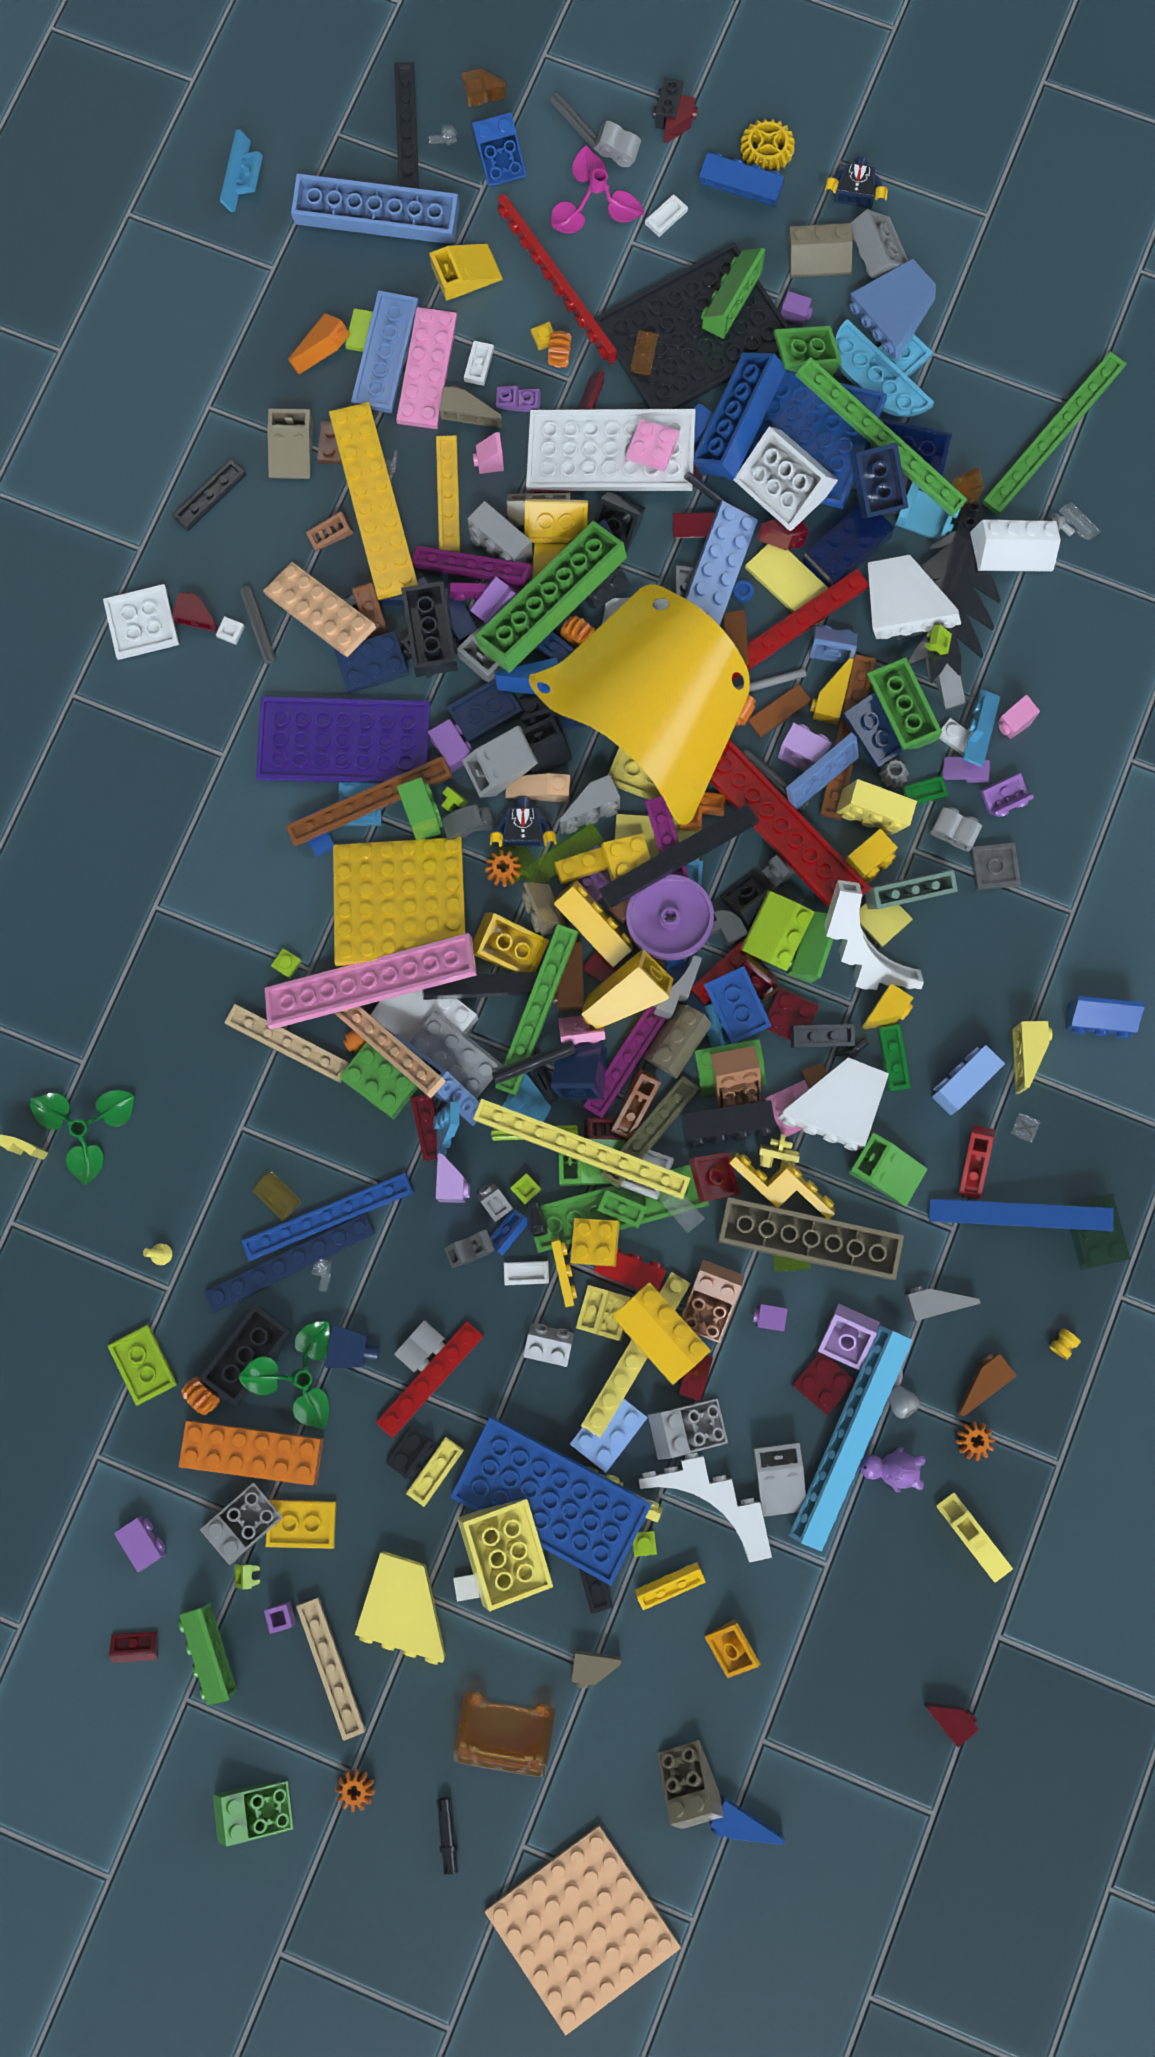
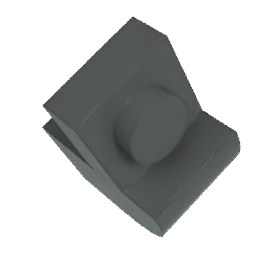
M477 805L463 807L442 819L448 840L459 837L466 838L474 831L491 830L495 827L489 807L478 808Z
M777 855L762 870L763 874L776 888L797 875Z
M726 910L714 912V924L710 937L720 932L727 947L747 937L748 932L736 914Z
M483 1230L469 1238L452 1243L445 1247L444 1250L453 1269L491 1254L494 1248L487 1230Z

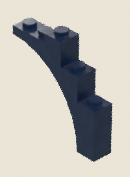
M425 577L416 578L418 585L427 584ZM447 589L445 593L452 635L458 644L461 645L477 630V627L463 602L455 601L454 598H448ZM351 593L346 596L344 601L359 611L354 594ZM402 594L378 600L380 607L396 606L404 608Z

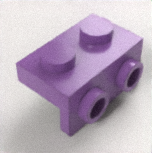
M1019 772L980 790L988 814L997 817L1007 815L1009 810L1015 807L1026 806L1028 801L1034 798L1033 794L1028 793L1023 777Z

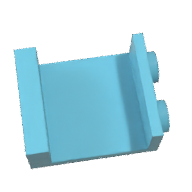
M912 482L907 494L909 508L900 511L895 525L938 541L951 533L954 524L950 523L952 517L925 492L920 491L919 487ZM959 509L958 512L953 516V518H957L960 509Z

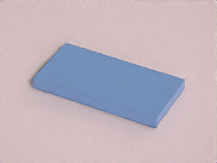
M851 732L786 787L788 801L796 810L859 758L857 737Z

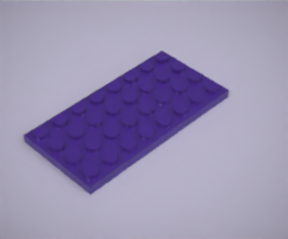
M261 697L256 779L257 781L383 783L428 763L430 701Z

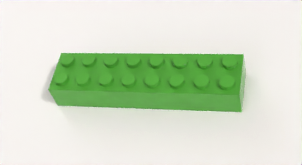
M592 521L475 635L479 649L510 673L627 558L624 543Z

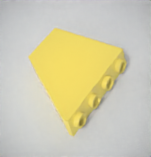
M382 1551L379 1555L355 1635L360 1636V1641L370 1644L376 1641L382 1643L381 1647L387 1650L401 1649L404 1650L403 1654L416 1658L419 1655L426 1657V1662L438 1665V1662L443 1663L446 1653L426 1564Z

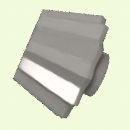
M893 759L892 761H887L884 766H881L879 775L881 776V782H884L886 787L896 788L897 786L902 787V784L907 782L906 777L909 773L905 764Z

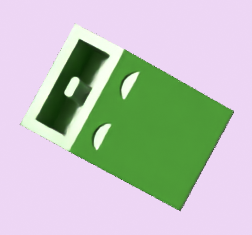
M873 1132L868 1137L865 1147L861 1149L848 1173L906 1207L928 1169L897 1146Z
M589 1139L618 1151L625 1144V1140ZM559 1153L560 1186L612 1185L600 1175L603 1169Z
M288 1781L235 1788L213 1794L218 1843L225 1847L293 1830Z

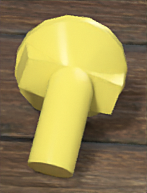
M164 1243L156 1244L153 1248H145L143 1251L144 1257H150L152 1262L157 1265L169 1263L173 1255L170 1246Z

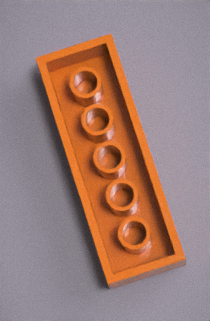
M189 1420L185 1424L178 1467L314 1486L318 1483L324 1438Z

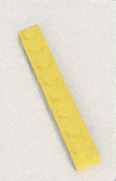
M671 1272L659 1293L676 1310L691 1283ZM633 1340L629 1343L581 1424V1427L599 1438L603 1435L648 1358Z

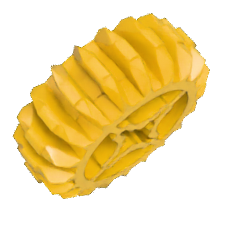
M764 118L762 123L757 120L755 125L750 124L748 129H745L740 143L743 161H747L746 164L749 166L752 164L758 165L763 170H768V172L773 169L778 172L780 167L785 169L787 163H790L795 149L792 131H788L787 125L782 127L781 121L775 123L774 119L771 122H767L766 118ZM753 142L757 144L756 149L752 146ZM779 143H780V144L782 145V147H783V149H782L781 151L778 149V144H779Z

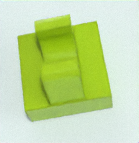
M934 625L932 631L927 633L930 642L924 646L929 651H937L940 655L948 654L952 634L942 625Z
M447 786L443 791L447 798L441 806L447 811L452 812L457 806L463 808L468 803L453 788Z
M245 1563L235 1564V1588L252 1589V1586L258 1585L260 1580L252 1579V1572L260 1571V1567Z

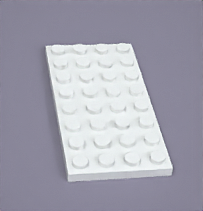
M695 409L530 410L526 489L527 491L531 489L565 491H693V485L685 480L684 476L688 471L693 474L696 411ZM640 419L680 431V436L665 472L626 460V453Z

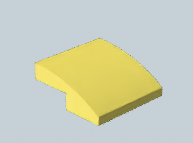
M866 902L859 909L860 925L881 947L913 920L900 905L882 909H868Z
M0 1135V1146L10 1152L21 1155L25 1151L29 1155L42 1160L48 1154L44 1149L15 1137Z
M588 1285L576 1328L622 1342L625 1331L611 1316L628 1302L631 1297Z

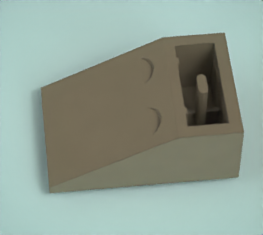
M268 409L269 478H311L314 421L310 409Z
M523 883L524 891H521L523 904L527 914L530 913L531 923L535 933L540 932V935L545 937L555 932L557 924L565 926L560 910L554 905L555 898L549 884Z
M699 1740L658 1753L671 1826L684 1829L724 1817L720 1793Z

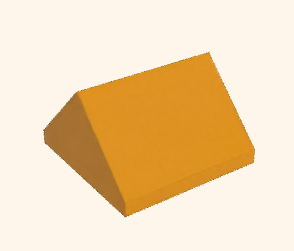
M735 1618L705 1636L727 1678L761 1665Z

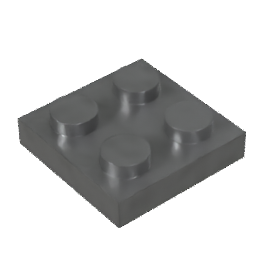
M1015 843L972 847L971 855L977 891L1021 885Z

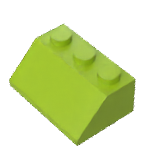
M768 890L740 950L774 967L787 971L814 915V911Z

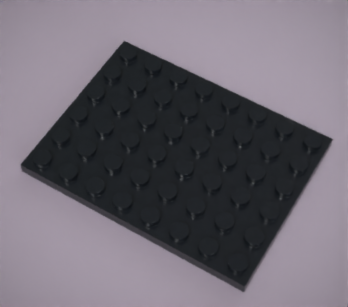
M735 243L726 246L594 318L615 347L618 362L648 409H678L728 382L743 352L772 353L775 355L780 353L773 332L775 329H789L790 327L759 279L724 339L702 328L703 319H701V315L705 307H710L713 293L715 290L719 291L725 273L729 274L731 270L730 265L734 257L738 258L741 253Z

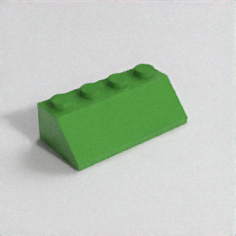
M766 249L742 250L738 258L734 257L730 265L731 270L729 274L725 273L720 283L721 288L719 291L715 290L711 298L712 303L710 307H705L701 315L703 329L723 339L725 338L762 274Z
M906 657L867 673L868 679L902 750L919 749L939 740L942 730Z
M209 1602L181 1613L178 1624L181 1632H185L186 1635L185 1647L188 1655H192L194 1664H192L194 1676L196 1678L199 1677L201 1687H199L200 1696L203 1701L206 1700L207 1705H212L230 1700L238 1691Z

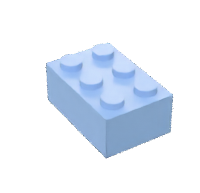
M987 1045L981 1049L977 1046L964 1058L965 1064L961 1062L949 1073L950 1079L946 1077L933 1089L936 1093L932 1098L950 1116L958 1111L1005 1065Z
M623 1399L601 1438L582 1427L570 1445L604 1472H607L648 1417Z

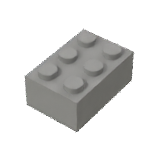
M485 501L467 518L470 540L476 546L481 545L490 558L526 564L532 560L531 540Z

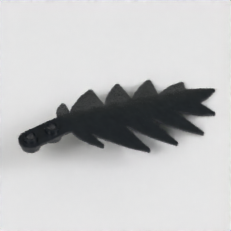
M969 502L963 506L957 531L947 534L930 547V551L943 549L921 566L932 581L936 580L934 583L958 609L961 619V625L945 628L952 634L948 654L940 655L937 651H929L924 646L930 642L926 635L916 647L909 660L911 666L926 659V670L930 683H933L938 678L946 664L957 675H961V654L957 638L977 656L983 658L980 642L966 614L990 630H994L990 615L974 589L976 588L997 603L1001 601L990 571H978L970 534L981 522L983 507L976 502ZM915 632L906 636L899 635L897 637V641H902L927 632Z

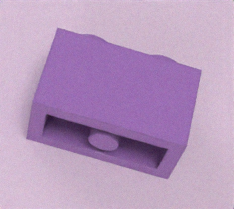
M449 719L428 731L429 739L439 755L443 756L450 773L464 766L462 760L473 752V749L468 741L464 742L461 735L463 734L457 723L453 725Z
M143 1516L134 1519L114 1533L137 1572L146 1569L166 1555L164 1543L160 1538L156 1539L152 1532L154 1528L147 1518L144 1519Z

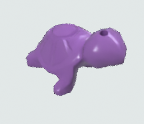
M897 1447L894 1452L886 1455L883 1460L877 1456L868 1455L861 1461L859 1468L867 1479L882 1477L884 1482L892 1486L895 1492H901V1488L910 1487L922 1490L924 1483L920 1479V1467L924 1465L925 1457L923 1455L912 1456L903 1452V1447Z

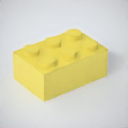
M857 779L843 788L836 813L841 814L844 819H855L862 822L863 826L877 827L885 834L893 835L910 826L917 801Z

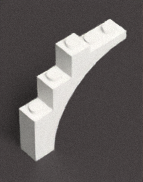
M837 880L824 927L827 937L836 940L842 939L839 947L841 962L849 965L856 964L853 973L855 986L864 990H877L879 983L887 986L892 983L893 985L903 986L908 989H922L924 981L921 970L906 967L888 959L869 942L864 934L859 918L862 898L860 884Z
M698 1452L684 1455L685 1459L680 1460L682 1465L680 1470H678L677 1466L665 1468V1473L656 1474L655 1471L642 1473V1478H638L640 1489L653 1487L674 1488L695 1494L708 1501L722 1512L734 1526L743 1543L749 1562L772 1558L760 1502L754 1501V1498L740 1500L741 1504L737 1505L732 1479H726V1475L713 1477V1482H709L704 1456H698Z

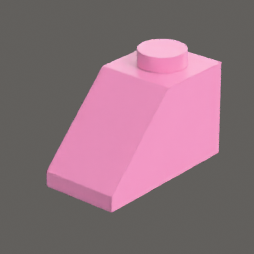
M497 432L476 445L477 453L473 454L474 467L479 466V474L504 471L500 433Z
M1026 695L1001 716L998 721L999 729L1002 734L1012 739L1029 727L1040 711L1029 696Z

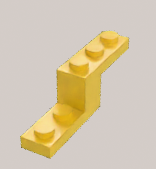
M735 1151L730 1156L729 1163L777 1208L797 1190L827 1219H830L835 1214L833 1201L826 1195L822 1197L817 1192V1186L810 1180L806 1182L801 1177V1171L794 1165L790 1167L785 1163L767 1181L768 1177L760 1169L756 1170L750 1165L752 1162L746 1155H740Z

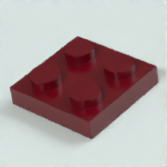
M780 988L767 1014L771 1027L765 1030L791 1041L790 1026L811 1025L819 1006Z
M729 1152L689 1159L699 1203L740 1195L733 1166L729 1163Z
M819 1352L792 1386L825 1415H828L856 1380L827 1355Z

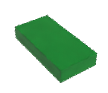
M942 775L900 788L903 796L917 801L916 806L943 799L949 795Z

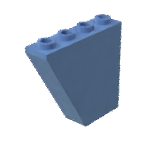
M911 259L850 293L849 307L852 314L859 317L862 325L872 332L874 339L883 345L885 352L891 354L897 360L902 355L933 304L936 295V284L916 261Z
M397 1034L395 1037L446 1081L434 1095L446 1105L449 1102H459V1115L474 1126L476 1121L473 1118L480 1102L447 1070Z

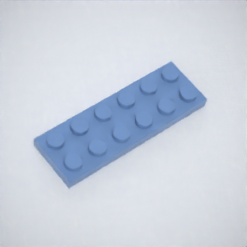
M378 290L353 391L352 406L369 402L371 410L392 413L416 309L419 304L418 298Z
M724 501L718 505L684 597L702 609L719 626L758 519Z

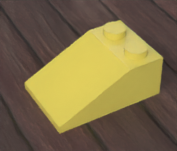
M1048 1021L1020 1022L1012 1029L1015 1094H1020L1030 1088L1048 1048L1049 1041L1052 1040V1028L1049 1027Z

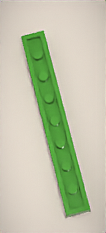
M557 924L503 1067L532 1056L579 934L578 931ZM525 1073L496 1084L495 1088L517 1096Z

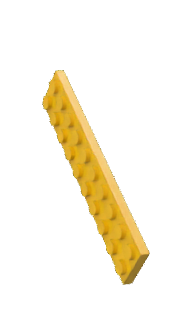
M366 402L329 411L377 598L381 600L401 595L402 587L418 585L370 404Z

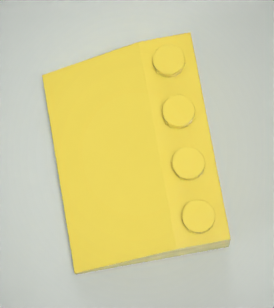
M527 1498L481 1509L457 1518L482 1605L488 1611L553 1587Z

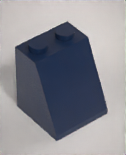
M601 1041L596 1043H578L575 1045L576 1052L574 1054L556 1060L551 1088L560 1099L604 1100L607 1048Z

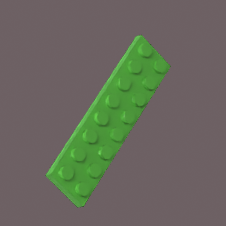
M686 1165L671 1170L691 1178L683 1200L660 1192L657 1200L621 1186L619 1188L610 1186L541 1205L549 1226L547 1229L548 1234L534 1237L537 1251L540 1253L552 1249L550 1238L559 1237L560 1243L565 1242V1245L572 1244L574 1218L619 1221L597 1211L606 1190L647 1207L640 1225L709 1206V1202L699 1203L691 1167ZM619 1221V1231L633 1227L629 1224Z

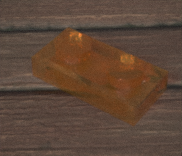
M638 330L630 372L651 376L659 334Z

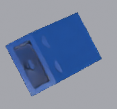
M511 112L471 124L475 146L488 187L527 177Z

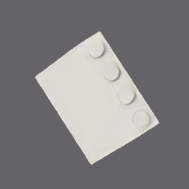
M770 426L737 473L736 478L733 479L789 531H792L827 497L838 481L836 477L780 429Z
M422 990L381 1000L370 1015L393 1035L396 1036L398 1034L407 1042L412 1040L435 1010L464 1034H467L478 1021L477 1014L457 998L423 1000Z

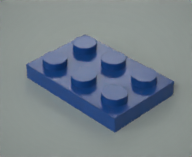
M744 966L704 984L731 1044L771 1027V1023Z

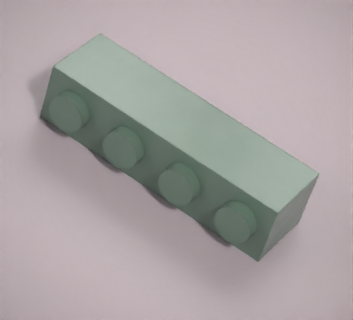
M945 870L872 886L869 892L865 894L868 909H882L958 892L954 870Z

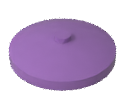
M668 875L631 897L626 912L627 928L636 946L640 950L644 949L651 957L661 960L683 959L700 950L709 939L714 924L713 905L706 891L695 881L684 876Z

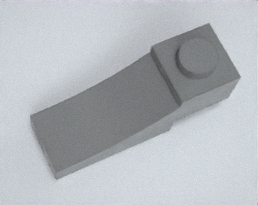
M693 956L684 975L672 986L670 997L654 1005L656 1007L655 1015L670 1020L677 1002L685 1003L687 1001L702 960L701 957Z

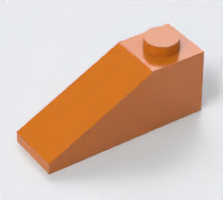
M324 313L291 354L288 361L296 373L301 374L337 351L349 337L350 333L342 320Z

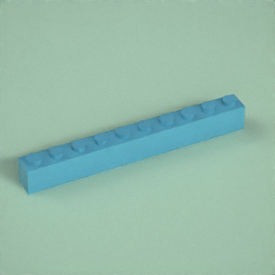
M879 1326L877 1335L865 1358L789 1536L801 1544L819 1551L823 1550L913 1340Z

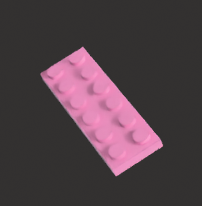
M417 307L396 419L397 424L438 429L443 388L446 385L458 317L456 312Z

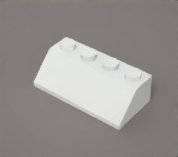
M982 520L970 532L978 571L1054 570L1060 545V535L1056 521Z

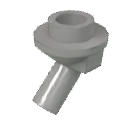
M1052 513L1047 521H1056L1058 531L1061 529L1069 537L1075 532V529L1058 513Z

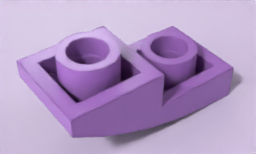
M517 386L497 387V408L521 412L540 410L541 391L539 389L519 390Z
M944 757V780L966 779L967 783L989 782V760H985L983 766L980 767L964 761L963 757Z

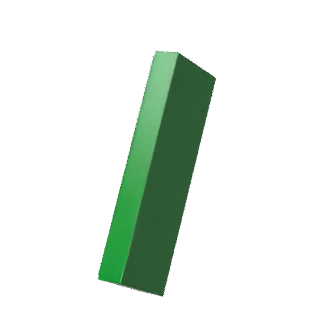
M901 1025L878 1027L884 1069L886 1073H889L887 1078L888 1092L911 1089Z

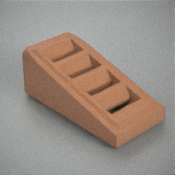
M340 511L306 533L314 550L318 551L355 532L347 516ZM341 522L344 526V528L342 529L339 526V523ZM334 526L337 532L333 533L331 527ZM324 530L327 531L329 537L326 538L323 532ZM319 533L322 539L321 542L318 541L315 534Z

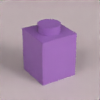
M788 291L781 315L786 322L803 327L805 321L810 320L813 308L810 307L812 299Z
M760 1304L758 1309H754L753 1322H756V1327L784 1331L788 1309Z
M291 1601L271 1606L264 1610L270 1634L291 1628L296 1624Z

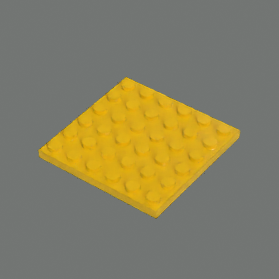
M461 837L450 840L447 838L421 839L419 841L404 840L333 846L334 953L336 966L374 961L378 957L466 934Z

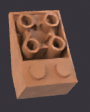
M754 1046L711 1054V1068L718 1108L761 1102L760 1064Z
M702 1260L681 1318L697 1335L720 1343L742 1288L745 1275Z

